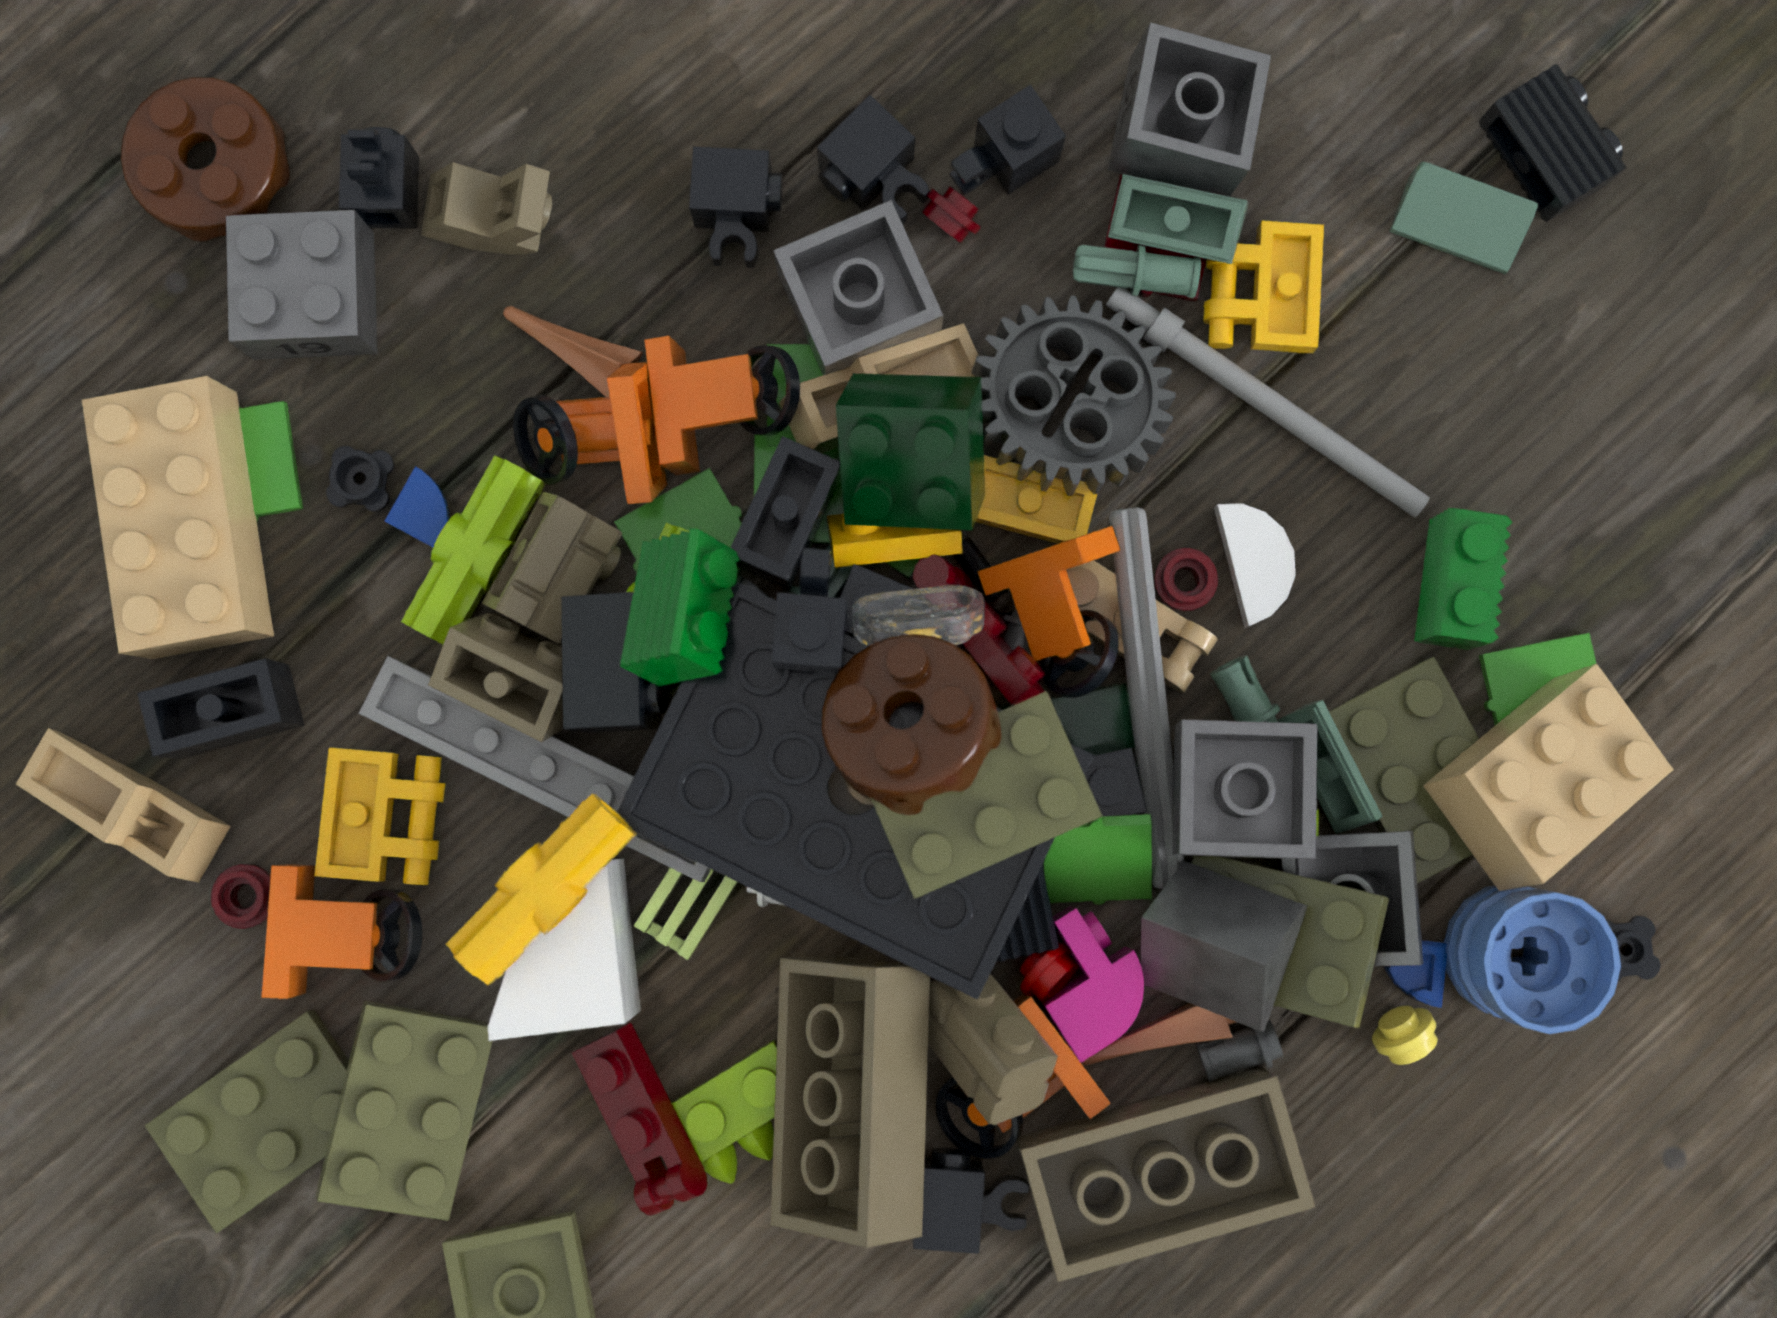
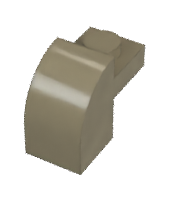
M455 162L450 163L430 175L421 236L478 251L509 255H525L538 252L541 230L547 225L552 210V197L547 193L550 171L524 164L500 177Z

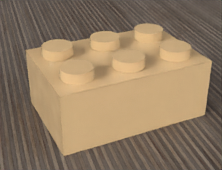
M1596 663L1555 677L1423 786L1497 889L1503 891L1544 884L1674 769Z

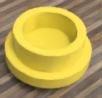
M1399 1006L1388 1011L1380 1018L1378 1027L1373 1033L1372 1042L1377 1051L1382 1055L1388 1056L1392 1063L1397 1065L1410 1064L1427 1056L1437 1045L1438 1039L1434 1033L1436 1021L1427 1009Z

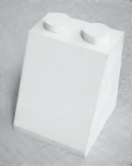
M624 858L611 860L586 886L588 893L581 902L546 935L541 933L524 950L525 952L506 970L488 1024L489 1041L625 1024L641 1011Z

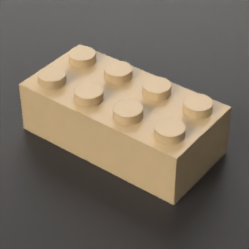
M208 376L83 399L82 406L118 653L157 659L274 637L237 392Z

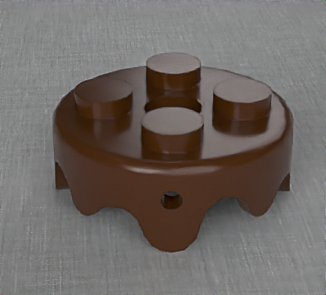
M191 77L173 81L155 90L140 103L129 119L122 138L121 164L124 179L134 199L158 222L189 239L200 242L208 241L213 238L226 236V216L268 214L267 209L271 199L280 188L286 187L290 178L284 143L286 135L280 125L258 100L236 84L211 77ZM203 141L215 143L216 156L210 165L202 169H191L188 167L187 156L194 145Z
M907 634L891 636L870 644L852 656L842 667L841 671H838L827 690L822 708V735L826 749L846 782L855 791L880 802L893 812L902 815L918 814L923 810L924 802L935 795L949 791L962 792L968 789L974 782L986 755L991 749L998 748L1001 741L1000 719L984 674L972 657L955 644L935 636ZM906 702H917L924 706L923 715L914 726L907 729H897L890 726L891 714L899 705Z

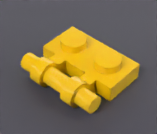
M1261 221L1257 227L1256 245L1238 243L1232 264L1206 259V268L1212 270L1211 299L1204 302L1203 322L1209 324L1208 345L1215 349L1232 348L1234 325L1243 324L1252 325V350L1314 353L1318 348L1324 225ZM1238 270H1255L1253 300L1236 299Z
M329 747L314 876L382 882L386 878L388 857L405 858L403 883L428 885L431 860H438L439 841L433 840L437 802L444 803L446 783H439L442 757L416 755L414 781L396 779L399 758L397 753ZM394 798L411 800L407 838L390 836Z

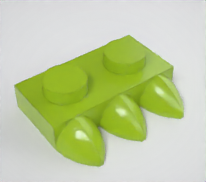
M775 1039L671 1102L705 1172L719 1181L729 1184L735 1181L737 1157L733 1143L736 1141L753 1156L768 1161L773 1157L774 1128L771 1119L775 1117L777 1043Z

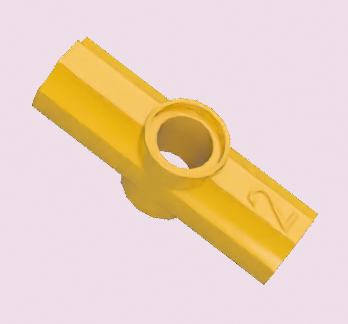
M591 794L580 803L568 819L564 820L559 828L543 844L539 842L528 849L502 875L495 885L498 891L446 943L454 954V958L470 974L478 977L487 985L492 984L525 952L524 950L541 933L544 935L549 933L581 902L588 893L586 886L634 838L636 833L610 805L596 794Z

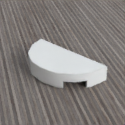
M1242 503L1217 504L1214 507L1244 628H1247L1272 616L1288 598L1296 576L1294 549L1284 528L1266 512Z

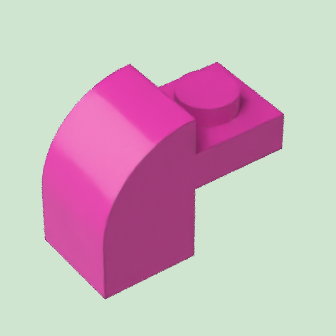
M1069 906L1053 916L1055 930L1061 940L1071 949V956L1079 965L1083 974L1068 982L1064 988L1045 1003H1041L1068 1047L1081 1063L1116 1041L1133 1024L1143 1001L1144 977L1141 964L1134 950L1125 946L1107 957L1103 949L1110 946L1112 942L1092 911L1081 916L1077 908Z

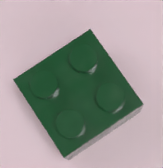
M853 373L835 405L844 524L973 530L985 497L981 377Z

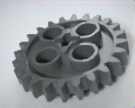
M1076 296L1070 297L1065 311H1058L1051 297H1046L1039 316L1028 305H1022L1016 318L1017 324L1003 317L996 331L997 336H986L981 349V353L984 356L976 357L971 372L975 377H981L983 423H990L983 433V445H991L998 442L1003 445L996 461L999 466L1008 463L1014 458L1021 462L1017 474L1019 481L1027 478L1033 470L1041 473L1040 487L1041 491L1044 492L1049 489L1054 478L1063 479L1067 496H1073L1080 480H1085L1093 495L1098 494L1105 483V475L1117 487L1121 486L1129 474L1128 468L1140 473L1149 460L1147 454L1155 455L1164 441L1160 434L1167 431L1173 420V416L1165 412V410H1168L1176 397L1175 392L1161 388L1165 386L1171 376V368L1152 366L1162 351L1160 345L1142 348L1139 343L1146 328L1140 326L1130 332H1126L1122 329L1126 312L1122 310L1116 313L1110 320L1102 318V301L1096 300L1092 305L1089 313L1080 311ZM1048 350H1062L1070 356L1072 361L1057 360L1050 355ZM1093 353L1098 354L1101 360L1089 375L1082 392L1072 402L1054 435L1050 438L1045 437L1042 434V430L1053 417L1061 398L1067 395L1088 357ZM1111 380L1123 387L1125 394H1116L1109 391L1102 381ZM1019 396L1031 397L1040 404L1042 409H1026L1018 403L1016 398ZM1082 428L1087 430L1094 436L1096 442L1084 443L1079 441L1070 429Z

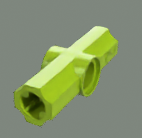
M494 455L462 514H454L441 530L431 553V561L434 564L417 590L401 622L427 637L444 644L450 627L469 620L485 591L488 592L515 544L514 540L528 518V514L536 500L541 495L545 483L525 469Z

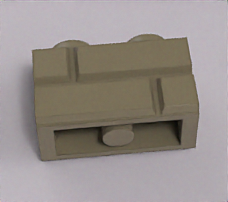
M543 492L482 604L545 638L562 645L561 596L589 595L597 579L604 581L610 576L621 555V549L616 544L622 532L564 498Z
M991 973L978 1000L936 979L930 982L928 1045L965 1094L974 1099L973 1104L988 1124H993L994 1126L1034 1110L1041 1105L1049 1086L1047 1079L1052 1076L1058 1056Z

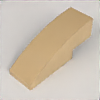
M965 324L950 327L858 357L850 367L801 382L798 407L793 419L789 423L796 442L820 453L839 447L835 405L853 373L975 377L971 372L976 357L979 355ZM786 395L779 402L781 409L783 408Z
M50 728L47 729L16 783L17 786L101 841L122 846L166 876L200 882L231 827L157 782L99 751Z

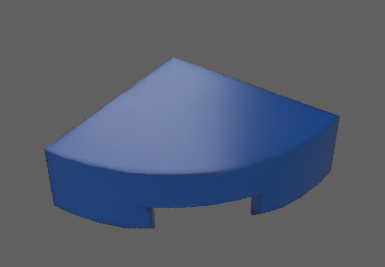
M415 466L388 513L385 522L433 548L441 530L450 519L447 501L439 485L425 472Z
M1422 940L1423 965L1384 966L1392 982L1403 993L1418 1002L1442 1008L1447 943Z

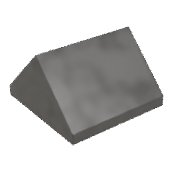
M1413 831L1316 836V859H1282L1283 872L1389 898L1374 966L1423 965Z
M1183 861L1141 917V968L1144 985L1264 1032L1308 906Z

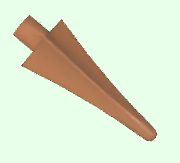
M507 306L503 312L504 317L551 350L605 397H610L607 377L623 364L638 363L643 352L566 329L513 306Z
M1188 1003L1151 1023L1122 1035L1116 1041L1081 1063L1082 1065H1091L1115 1057L1147 1050L1233 1038L1229 1025L1237 1022Z

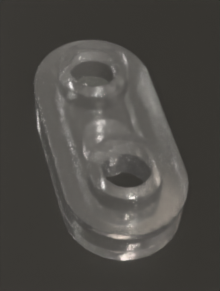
M944 585L868 595L859 599L852 607L853 635L858 642L866 646L891 636L907 634L935 636L955 645L967 642L971 636L979 633L985 625L984 597L976 589L961 585Z

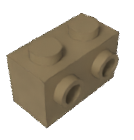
M494 613L481 614L450 627L430 678L429 686L540 742H544L563 730L562 645L551 641L538 642L520 633V626L513 620Z

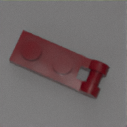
M933 554L930 557L921 558L913 571V580L916 586L1010 704L1016 705L1046 692L1038 682L1045 675L1038 663L1021 646L1018 645L1012 650L1000 635L1007 627L999 615L984 600L980 599L975 604L969 597L972 589L969 576L959 568L952 566V564L939 555Z
M632 1023L620 1027L572 1052L636 1182L634 1186V1199L639 1209L644 1214L653 1216L670 1209L675 1199L680 1202H686L703 1195L708 1184L705 1169ZM659 1156H662V1158H663V1160H664V1162H665V1164H666V1166H667V1168H668L667 1171H666V1169H665V1167H664V1165H663V1163H662V1161H661V1159H660Z

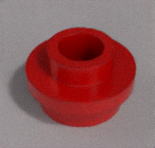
M1064 942L1059 943V948L1054 951L1046 950L1042 953L1029 955L1019 970L1025 976L1020 985V991L1026 996L1035 995L1041 1002L1045 1003L1064 988L1079 967L1069 957L1071 949Z

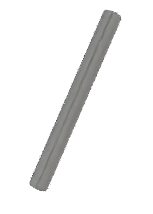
M1134 507L1111 512L1109 520L1120 547V551L1113 553L1137 773L1147 811L1143 812L1142 815L1151 814L1152 885L1154 888L1163 889L1184 861L1183 855H1172L1174 765L1146 512L1142 508Z

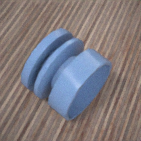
M1488 886L1468 897L1449 920L1444 943H1447L1446 973L1461 997L1484 1013L1502 1018L1523 1028L1546 1034L1574 1031L1598 1017L1615 994L1621 970L1617 938L1601 913L1582 899L1528 886L1499 891L1496 886ZM1523 947V956L1513 957L1511 960L1512 949Z

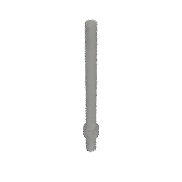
M1117 287L1106 303V306L1116 313L1121 310L1126 312L1125 319L1136 327L1144 326L1146 328V335L1143 338L1145 341L1153 346L1160 345L1161 352L1163 353L1166 348L1170 349L1414 518L1419 515L1428 503L1430 497L1184 329L1182 325L1185 321L1165 307L1162 312H1159L1138 296H1132L1131 292L1126 288Z

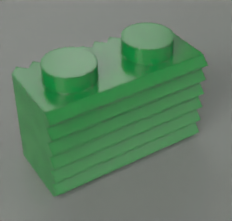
M1448 508V510H1444V512H1440L1437 516L1429 519L1415 642L1470 650L1493 643L1499 638L1494 632V629L1500 626L1495 617L1502 612L1497 606L1503 600L1499 591L1505 587L1500 578L1507 574L1501 566L1508 562L1503 553L1510 549L1505 540L1511 534L1506 528L1513 523L1507 515Z
M690 528V532L680 531V534L671 533L670 537L661 536V540L652 538L651 542L643 541L620 667L657 686L720 673L722 669L719 661L724 659L721 649L726 646L728 634L726 623L730 621L727 612L732 609L729 599L734 597L731 587L736 585L735 581L738 572L736 562L740 560L737 551L702 530Z

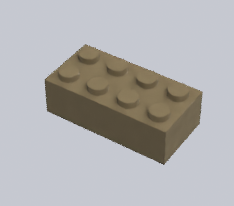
M841 956L780 958L771 1199L772 1226L865 1248L922 1237L930 976L902 962Z
M1263 1067L1102 1112L1092 1119L1085 1117L1022 1135L1016 1142L1050 1264L1058 1282L1316 1208L1278 1077Z

